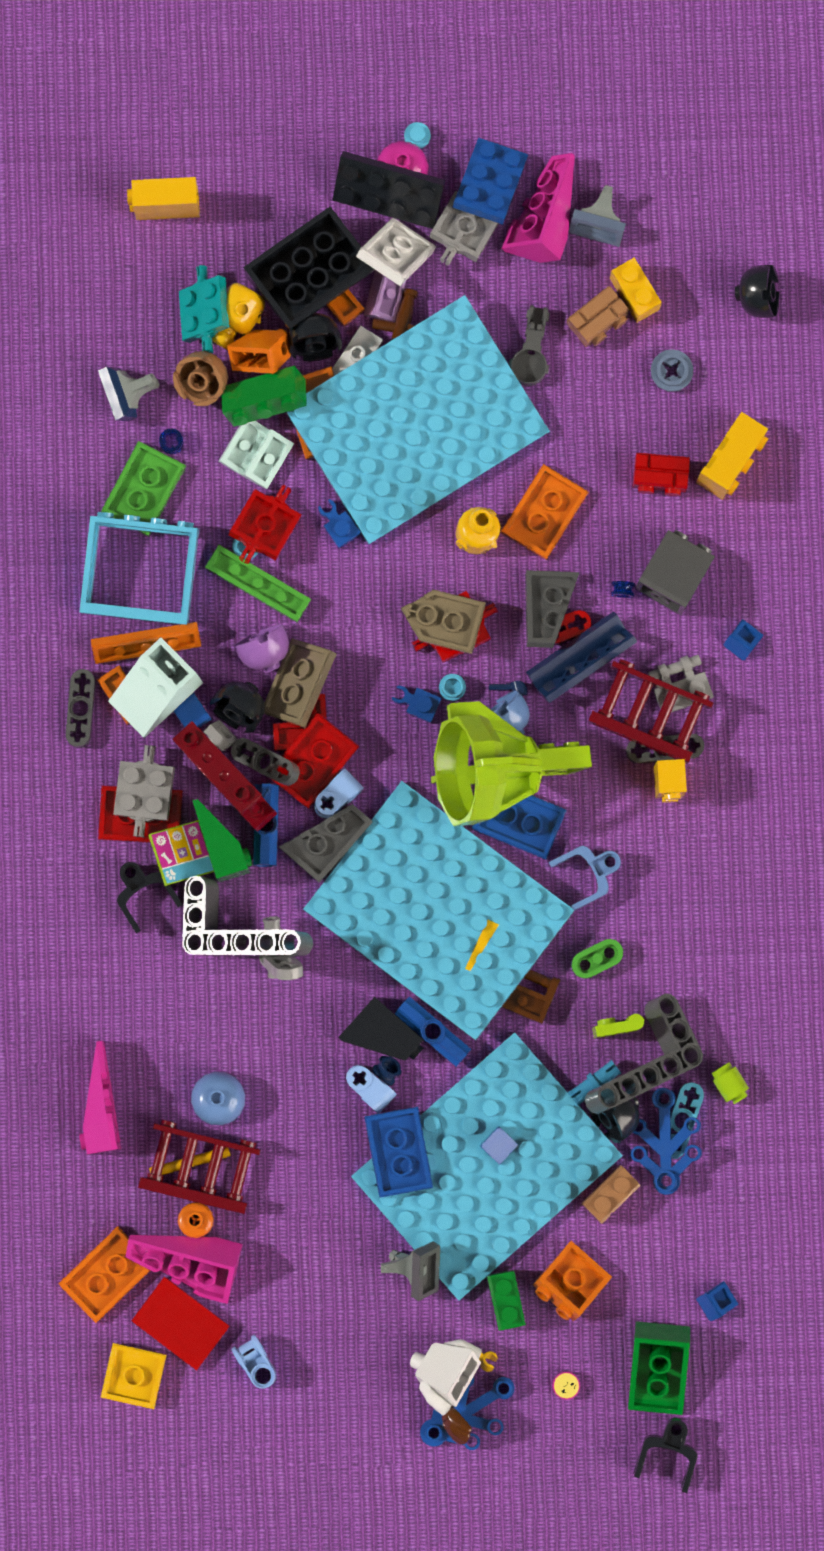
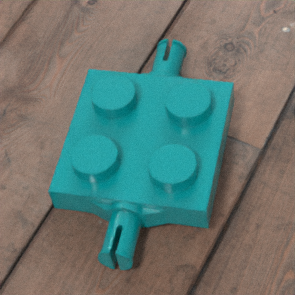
M199 265V267H196L197 282L179 291L182 341L191 343L200 339L202 340V351L213 353V336L229 328L226 307V278L218 275L208 279L207 266Z

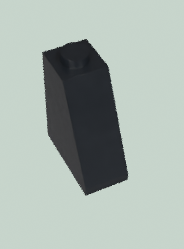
M376 997L366 1005L338 1037L342 1042L406 1061L409 1057L414 1060L424 1049L420 1045L423 1039Z

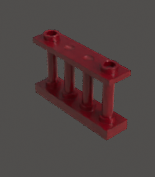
M620 659L619 663L613 661L611 668L618 671L603 708L599 709L598 713L592 711L588 723L673 759H685V764H688L693 752L688 751L689 746L687 743L702 707L710 710L713 706V702L709 701L710 696L696 690L692 694L634 669L635 665L626 660ZM627 676H631L643 682L627 720L624 719L623 723L613 719L614 714L612 712ZM654 686L668 693L653 729L645 733L638 730L639 725L637 722ZM677 697H681L693 703L677 741L674 740L673 744L663 740L664 735L662 733Z
M193 721L172 739L257 832L277 814L262 797L261 793Z
M162 1119L160 1124L154 1123L153 1129L160 1130L161 1134L151 1173L147 1174V1178L140 1177L138 1188L245 1214L247 1203L242 1202L243 1196H241L251 1153L260 1155L261 1152L260 1149H256L257 1143L241 1139L240 1144L176 1129L177 1123ZM176 1134L188 1137L178 1178L177 1180L174 1179L173 1184L163 1182L164 1177L161 1175L171 1135ZM198 1140L214 1144L204 1186H201L200 1191L190 1189V1183H188ZM228 1147L240 1150L241 1152L231 1192L227 1193V1197L216 1195L217 1190L214 1188L224 1148Z

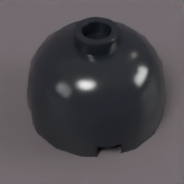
M758 265L748 269L741 277L740 285L735 286L736 301H740L745 312L753 317L771 318L778 314L780 294L779 291H776L775 283H779L774 265Z
M315 312L296 327L289 330L288 333L290 354L295 359H297L296 355L302 356L303 361L306 362L328 359L333 356L332 351L337 347L339 351L342 347L341 333L337 324L331 317L322 313Z
M228 682L217 690L209 702L210 706L214 704L213 712L222 722L236 730L239 726L246 728L245 733L255 731L265 712V704L259 689L250 682Z
M636 1097L599 1114L589 1111L596 1126L599 1127L602 1123L608 1131L604 1135L614 1143H620L629 1137L639 1124V1102Z

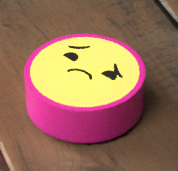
M560 1372L553 1379V1391L561 1399H572L580 1390L579 1379L572 1372Z

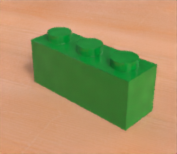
M295 365L278 370L274 374L267 373L226 385L225 391L222 393V413L234 427L307 406L306 379Z

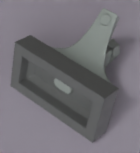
M434 1241L413 1250L410 1255L398 1250H392L389 1255L391 1261L381 1263V1273H397L408 1278L411 1285V1297L417 1301L432 1295L439 1289L440 1245Z

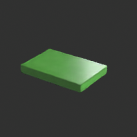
M138 441L101 512L113 513L114 519L123 520L124 515L140 516V522L150 523L151 518H159L186 465ZM138 531L148 537L151 534V532Z

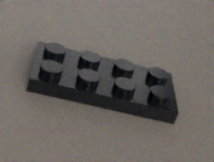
M343 151L340 157L332 201L433 229L438 217L445 180Z

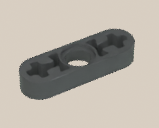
M86 669L75 671L70 679L66 739L75 748L85 747L91 739L96 681L93 674ZM82 675H86V679L90 681V684H86L84 688V693L90 694L89 698L84 696L74 697L75 692L80 694V685L76 683V680H80ZM78 701H84L88 704V712L83 716H77L73 712V706ZM72 719L77 721L88 720L87 725L81 723V732L86 734V736L81 738L80 742H76L75 738L71 737V733L77 731V723L71 724Z
M691 734L689 739H693L695 744H699V748L695 749L690 758L695 759L702 754L704 741L699 735ZM679 735L664 736L663 740L673 744ZM630 741L626 747L627 758L635 764L653 763L660 760H676L669 756H662L654 750L652 751L655 758H650V752L642 753L641 758H637L636 754H631V750L638 743Z
M240 738L233 743L231 755L236 761L286 786L294 784L299 778V767L294 762L246 738ZM246 748L253 752L252 758L241 753L242 749ZM269 755L270 764L262 769L260 761L262 757ZM280 766L287 769L289 774L286 776L276 770Z

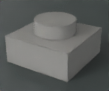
M220 720L210 724L204 731L212 743L222 751L231 747L238 740Z

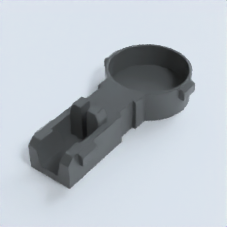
M530 305V309H527L526 342L523 343V349L518 351L509 362L514 375L519 383L524 386H534L540 383L549 371V365H547L546 358L541 353L542 346H540L550 314L546 307L541 309ZM528 350L535 351V354H528Z

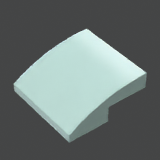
M252 421L238 427L218 462L253 483L268 489L294 443L274 430L267 429L257 421Z

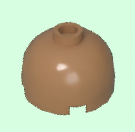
M195 351L183 357L177 364L176 371L173 373V382L178 394L184 400L187 398L194 402L193 405L208 406L216 402L225 391L228 374L223 361L215 354L207 351Z

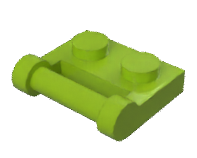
M632 1014L622 1022H616L615 1017L597 1021L598 1026L592 1028L593 1037L600 1038L637 1031L643 1027L644 1019L640 1014Z

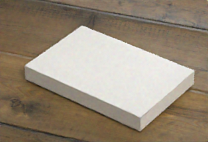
M391 218L359 250L356 257L401 286L433 254L436 246L395 218Z

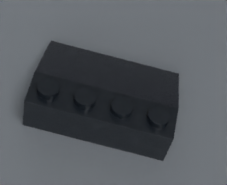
M331 206L243 267L249 282L289 330L375 271L374 268L356 257L362 247Z

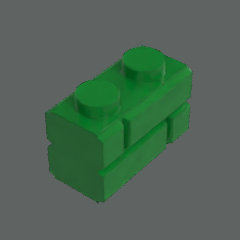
M514 1270L488 1275L487 1280L498 1330L525 1326Z

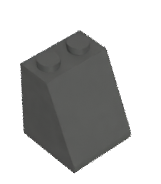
M668 530L641 575L635 590L675 613L682 615L715 556L711 554L712 550L705 545L698 543L696 546L687 541L688 536L677 530L671 532Z

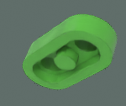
M603 940L576 954L571 963L572 971L579 978H591L618 964L623 957V948L616 940ZM606 948H611L614 951L612 958L605 957L604 950ZM587 960L590 963V968L582 970L580 968L581 961Z

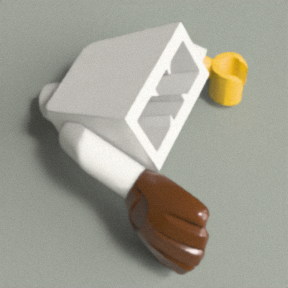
M463 1339L445 1342L444 1344L434 1343L426 1355L415 1352L410 1360V1366L417 1369L415 1376L420 1382L419 1389L427 1403L442 1415V1422L446 1432L453 1441L460 1445L468 1442L471 1437L470 1432L472 1428L454 1407H457L479 1366L486 1372L493 1371L494 1366L488 1364L485 1359H490L494 1362L498 1359L496 1353L489 1351L484 1354L482 1349Z

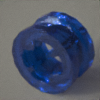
M173 428L166 429L159 437L160 446L165 453L176 454L182 450L184 440L178 430ZM171 435H175L178 445L176 447L172 445V448L166 447L167 441L165 438L167 436L171 438Z
M628 581L611 582V586L614 587L610 594L612 597H635V593L632 592V589L635 588V583Z

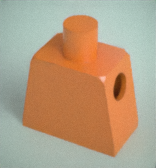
M283 329L253 330L227 346L232 371L274 374L291 356L288 334Z

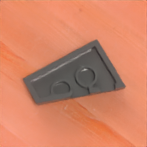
M526 570V647H554L579 572Z
M352 804L291 841L279 846V848L320 883L373 821Z

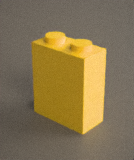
M196 177L131 180L132 189H127V202L130 212L135 213L136 220L200 217L199 190Z

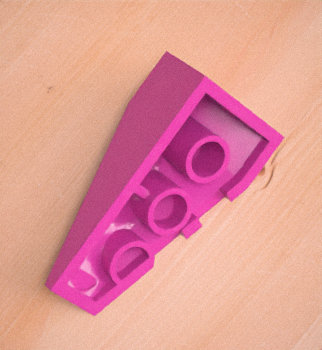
M568 153L550 158L536 181L538 188L530 199H525L522 204L525 208L518 220L513 219L508 228L501 248L504 252L539 263L561 260L568 239L574 154Z
M104 1041L96 1042L83 1122L84 1133L79 1134L81 1149H86L87 1155L122 1149Z
M130 1235L125 1257L153 1272L161 1271L171 1276V1281L177 1285L182 1282L194 1288L193 1293L200 1297L228 1304L243 1244L218 1237L191 1238L188 1236Z

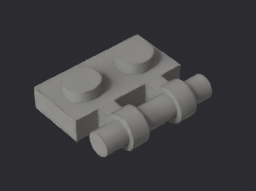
M699 655L692 657L684 656L679 658L680 661L667 666L661 664L657 666V669L648 672L649 676L661 679L663 682L692 694L696 690L709 695V699L714 697L705 672L694 675L692 668L702 665ZM683 671L686 678L672 683L670 675ZM657 688L654 689V694L661 709L668 692ZM677 697L671 713L692 706L693 702Z

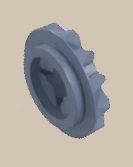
M671 349L659 353L651 365L652 380L658 388L667 392L680 391L688 386L693 377V365L690 358L679 350ZM679 363L676 371L678 377L672 375L670 378L665 379L667 373L665 366L671 368Z

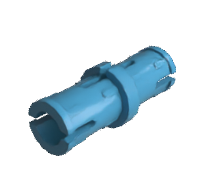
M610 1060L594 1074L589 1073L586 1080L568 1093L579 1106L585 1101V1097L590 1090L613 1080L622 1073L614 1062Z

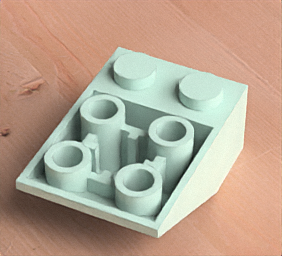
M160 637L140 656L108 702L145 738L200 687L203 682L197 673Z

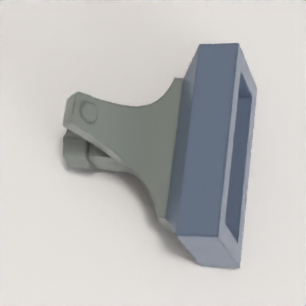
M605 185L598 200L591 207L574 210L568 233L620 247L626 223L620 222V219L613 212L612 186Z

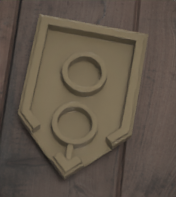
M432 590L413 603L405 605L401 610L419 641L472 654L486 603Z

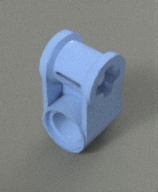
M343 769L316 797L314 805L316 814L324 819L333 816L359 795L364 787L346 769ZM322 800H324L325 802L331 800L332 810H330L329 808H325L323 810L321 808Z
M353 1066L347 1072L346 1080L349 1086L378 1114L397 1095L380 1078L378 1079L363 1066ZM355 1071L359 1074L362 1071L365 1072L363 1078L366 1081L363 1084L359 1082L353 1084L355 1078L352 1075Z
M255 1334L245 1344L231 1349L238 1363L256 1387L267 1388L274 1384L277 1375L276 1370ZM253 1348L255 1349L248 1355L244 1356L246 1352L250 1351ZM260 1368H266L271 1373V1379L266 1384L260 1383L256 1378V1373Z

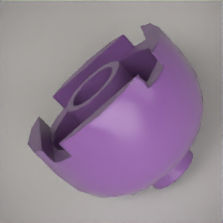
M277 624L260 630V633L252 637L249 635L234 644L240 660L248 668L254 670L265 669L267 673L280 667L279 662L286 657L289 651V639L283 625Z

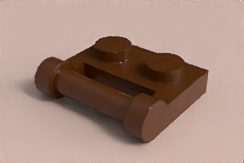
M530 969L524 979L548 988L546 994L542 995L518 985L502 1008L542 1024L561 979L554 976L550 978Z

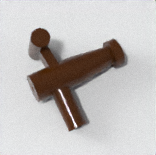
M403 289L402 296L404 298L399 308L396 322L374 318L372 329L393 332L391 338L393 340L414 327V325H411L414 300L417 299L418 292L413 289Z

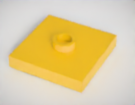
M113 1343L101 1398L155 1409L167 1354Z

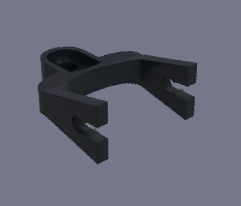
M126 862L120 868V877L127 888L119 894L117 903L137 934L141 929L126 907L127 901L143 887L153 883L164 884L160 872H153L145 876L137 863ZM132 867L136 870L134 877H128L125 874L127 868ZM171 885L165 886L177 907L182 906V902Z
M677 1417L669 1419L663 1436L648 1435L644 1438L634 1468V1477L640 1478L646 1454L650 1448L662 1447L671 1449L684 1455L689 1460L681 1484L682 1492H688L698 1456L696 1450L685 1443L688 1429L682 1419ZM673 1425L681 1426L680 1430L675 1431V1433L673 1432L671 1427Z

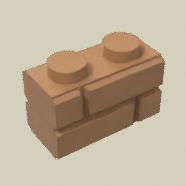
M608 286L567 319V325L585 347L591 344L597 346L607 337L605 333L612 327L617 330L627 322L626 316L629 313V309L615 291Z
M620 1165L581 1204L602 1224L641 1185Z

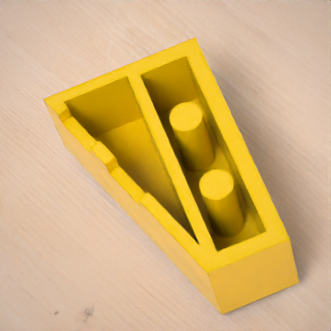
M741 412L707 465L700 472L696 483L722 500L726 494L732 496L740 482L736 481L737 477L741 472L746 474L754 462L750 457L755 450L761 452L769 438L765 437L768 428Z

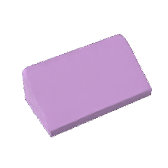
M375 270L364 316L395 322L406 281L399 286Z

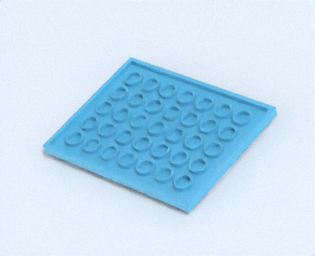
M465 295L306 393L307 406L286 412L368 545L550 432Z
M401 781L373 817V823L347 851L303 910L474 1040H477L573 914L574 909L463 826H453L446 813ZM487 919L499 924L482 953L476 957V963L471 971L465 969L482 930L487 926Z
M514 1032L420 1115L433 1188L379 1198L372 1158L351 1177L414 1250L432 1241L440 1245L439 1279L458 1300H461L623 1155L581 1107L574 1102L573 1098ZM498 1126L518 1144L500 1165L480 1147Z

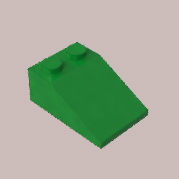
M198 799L192 800L218 882L249 874L248 867L252 866L253 863L248 848L243 849L240 842Z
M636 1321L628 1410L683 1415L690 1349V1326Z

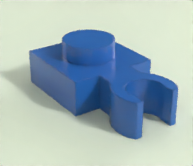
M329 499L328 502L332 506V510L324 512L321 506L318 507V510L322 517L329 520L324 525V528L338 549L361 535V532L346 511L340 515L337 513L334 501Z
M398 685L396 689L403 691L405 695L402 699L392 697V701L400 705H409L406 711L407 714L431 724L442 698L418 687L415 693L411 694L404 686Z

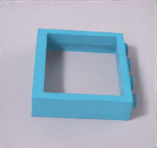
M98 512L97 516H90L79 612L187 625L190 616L199 529L193 528L194 523L178 521L177 526L167 525L166 519L151 518L150 523L140 522V516L124 515V520L114 519V514L107 512ZM100 526L189 536L181 613L91 603Z

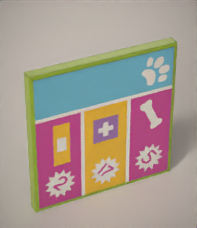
M199 820L148 835L165 886L188 880L192 876H202L214 872Z

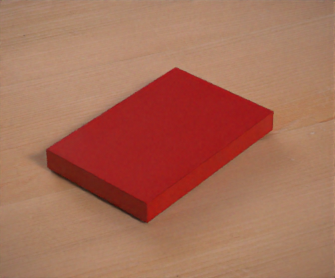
M317 712L281 755L297 764L300 771L299 778L294 784L289 786L275 780L273 781L305 807L309 808L316 800V797L328 786L356 752L359 745ZM278 766L276 771L286 776L289 774L287 769Z
M117 786L101 787L98 840L151 843L149 834L181 825L183 790H172L168 821L153 820L146 822L144 838L133 836L135 820L129 817L113 815Z
M165 1276L131 1320L196 1371L230 1327L229 1324Z

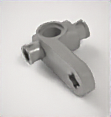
M278 916L263 918L264 930H285L280 928V918ZM273 938L270 940V948H272L274 943ZM259 956L261 964L268 970V978L294 980L303 976V965L294 956Z

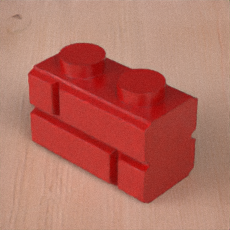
M636 453L632 488H637L638 493L654 494V490L665 491L667 496H681V492L686 493L688 487L690 457Z

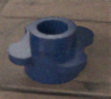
M381 1056L379 1063L372 1067L374 1075L378 1076L388 1086L393 1085L396 1076L398 1077L402 1073L399 1062L389 1056Z

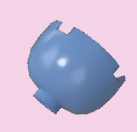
M512 691L496 700L498 704L490 710L524 735L525 731L523 728L528 724L530 718L529 707L519 692Z
M214 1071L205 1074L196 1082L191 1094V1104L195 1114L202 1121L210 1125L222 1126L233 1122L240 1116L245 1106V1092L242 1084L236 1077L226 1072Z

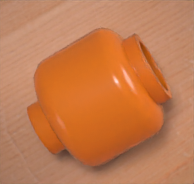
M197 1202L187 1204L178 1215L179 1229L188 1237H203L213 1227V1213L204 1204Z

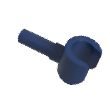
M520 680L506 684H489V690H512L519 692L522 696L528 694L526 684Z

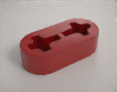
M581 610L565 614L561 625L565 630L558 633L555 645L574 639L590 628V616ZM579 616L580 620H586L582 630H579L578 627L568 628V625L575 622V617Z

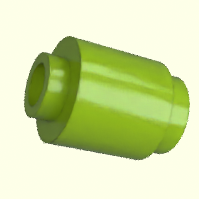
M730 1062L711 1073L714 1077L713 1082L726 1103L732 1100L733 1104H736L748 1096L745 1092L749 1089L747 1083L736 1066L732 1067Z

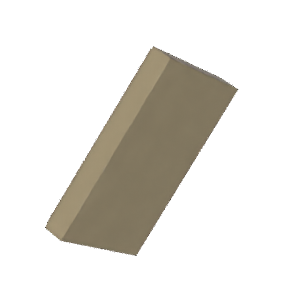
M292 638L289 644V651L281 662L264 702V714L305 728L336 657V653Z

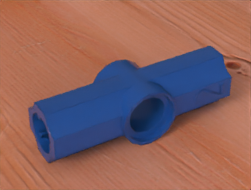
M256 784L255 788L277 814L271 819L274 826L269 832L261 830L257 832L254 829L253 866L277 867L279 785Z
M410 996L394 1013L455 1067L471 1050L469 1046ZM436 1024L440 1028L441 1033L437 1039H429L425 1035V1028L428 1025Z

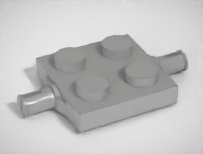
M457 191L453 194L430 233V238L446 247L444 254L440 258V261L442 263L445 262V265H450L456 253L477 262L499 224L453 208Z
M151 745L144 746L143 761L135 763L120 761L113 813L115 816L129 817L135 820L133 836L144 838L146 822L153 820L168 821L175 773L174 767L162 766L154 762L156 746Z

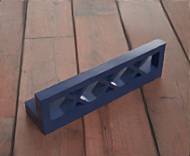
M613 611L529 669L526 674L537 692L550 703L637 643V640L626 630L618 615Z

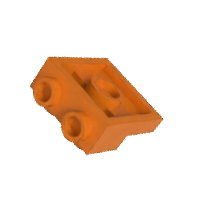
M570 1241L533 1283V1286L536 1288V1295L545 1302L550 1300L557 1306L556 1312L561 1318L565 1320L571 1319L574 1322L591 1304L612 1276L573 1241Z

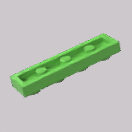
M218 545L205 566L206 570L294 622H299L311 602L309 597L253 564H245V560L241 562L238 555Z

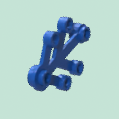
M658 1088L652 1095V1102L659 1109L660 1139L648 1129L647 1122L643 1119H639V1122L643 1124V1130L641 1132L635 1130L633 1134L639 1135L660 1155L661 1167L648 1157V1150L643 1146L634 1147L631 1150V1158L635 1162H640L654 1176L653 1185L659 1193L670 1195L678 1190L681 1183V1173L693 1161H697L702 1157V1149L698 1145H689L685 1149V1155L672 1167V1155L691 1134L700 1131L701 1122L695 1117L687 1118L681 1130L671 1139L670 1108L675 1103V1094L669 1088ZM664 1093L669 1096V1102L663 1104L660 1100L661 1095ZM691 1120L697 1123V1128L694 1131L688 1128V1123ZM691 1148L697 1149V1157L691 1158L689 1156ZM636 1150H643L644 1157L642 1159L636 1158ZM665 1176H669L672 1179L670 1186L663 1184Z
M473 1376L457 1407L454 1408L471 1427L487 1430L491 1435H499L504 1428L500 1419H486L473 1416V1414L498 1398H510L515 1390L514 1383L508 1377H499L494 1381L491 1390L466 1405L469 1388L474 1383ZM500 1384H508L509 1391L504 1394L500 1393L498 1390ZM433 1409L432 1418L425 1421L420 1429V1436L423 1442L433 1447L441 1445L444 1441L456 1443L446 1432L442 1422V1415ZM498 1422L500 1430L497 1432L491 1431L490 1424ZM435 1427L439 1430V1435L436 1438L429 1436L428 1432L431 1428ZM470 1433V1436L477 1439V1444L473 1447L468 1446L467 1443L463 1445L468 1450H475L480 1445V1438L477 1434Z

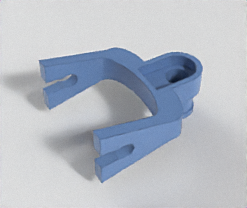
M580 846L549 862L551 867H555L576 855H581L591 866L597 879L598 890L595 894L571 905L574 911L608 893L609 884L606 876L617 871L621 866V858L616 852L606 851L595 857L588 847ZM613 857L615 859L613 867L606 865L607 858Z

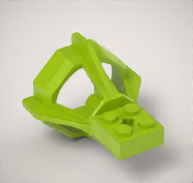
M480 701L451 703L447 705L448 720L441 722L433 757L435 776L431 777V783L437 785L438 800L453 826L474 825L492 819L500 812L537 793L542 776L569 775L591 768L590 745L580 746L579 742L563 743V746L555 747L554 743H547L537 747L532 737L523 735ZM470 745L474 758L473 766H468ZM471 784H475L474 795L471 789Z

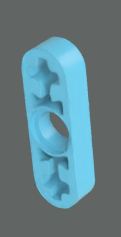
M686 1083L680 1088L671 1113V1128L674 1131L679 1132L681 1130L674 1122L677 1114L686 1113L689 1117L697 1118L704 1098V1092L700 1085ZM691 1087L695 1088V1093L698 1095V1099H692L689 1106L695 1107L694 1113L685 1108H678L680 1102L683 1105L686 1104L687 1096L684 1095V1091H689ZM691 1120L690 1124L688 1125V1128L691 1131L693 1130L695 1124L694 1120ZM690 1137L681 1145L680 1151H676L672 1155V1159H677L684 1154Z

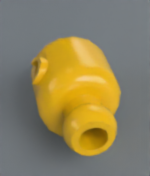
M233 283L227 288L226 307L229 328L218 332L212 338V342L228 350L227 346L234 342V337L237 333L242 335L249 334L256 323L261 324V314L265 308L264 298L240 283Z
M474 507L462 514L455 533L456 545L460 550L462 548L470 554L478 555L486 553L492 548H497L496 541L501 527L496 516L497 514L492 509Z

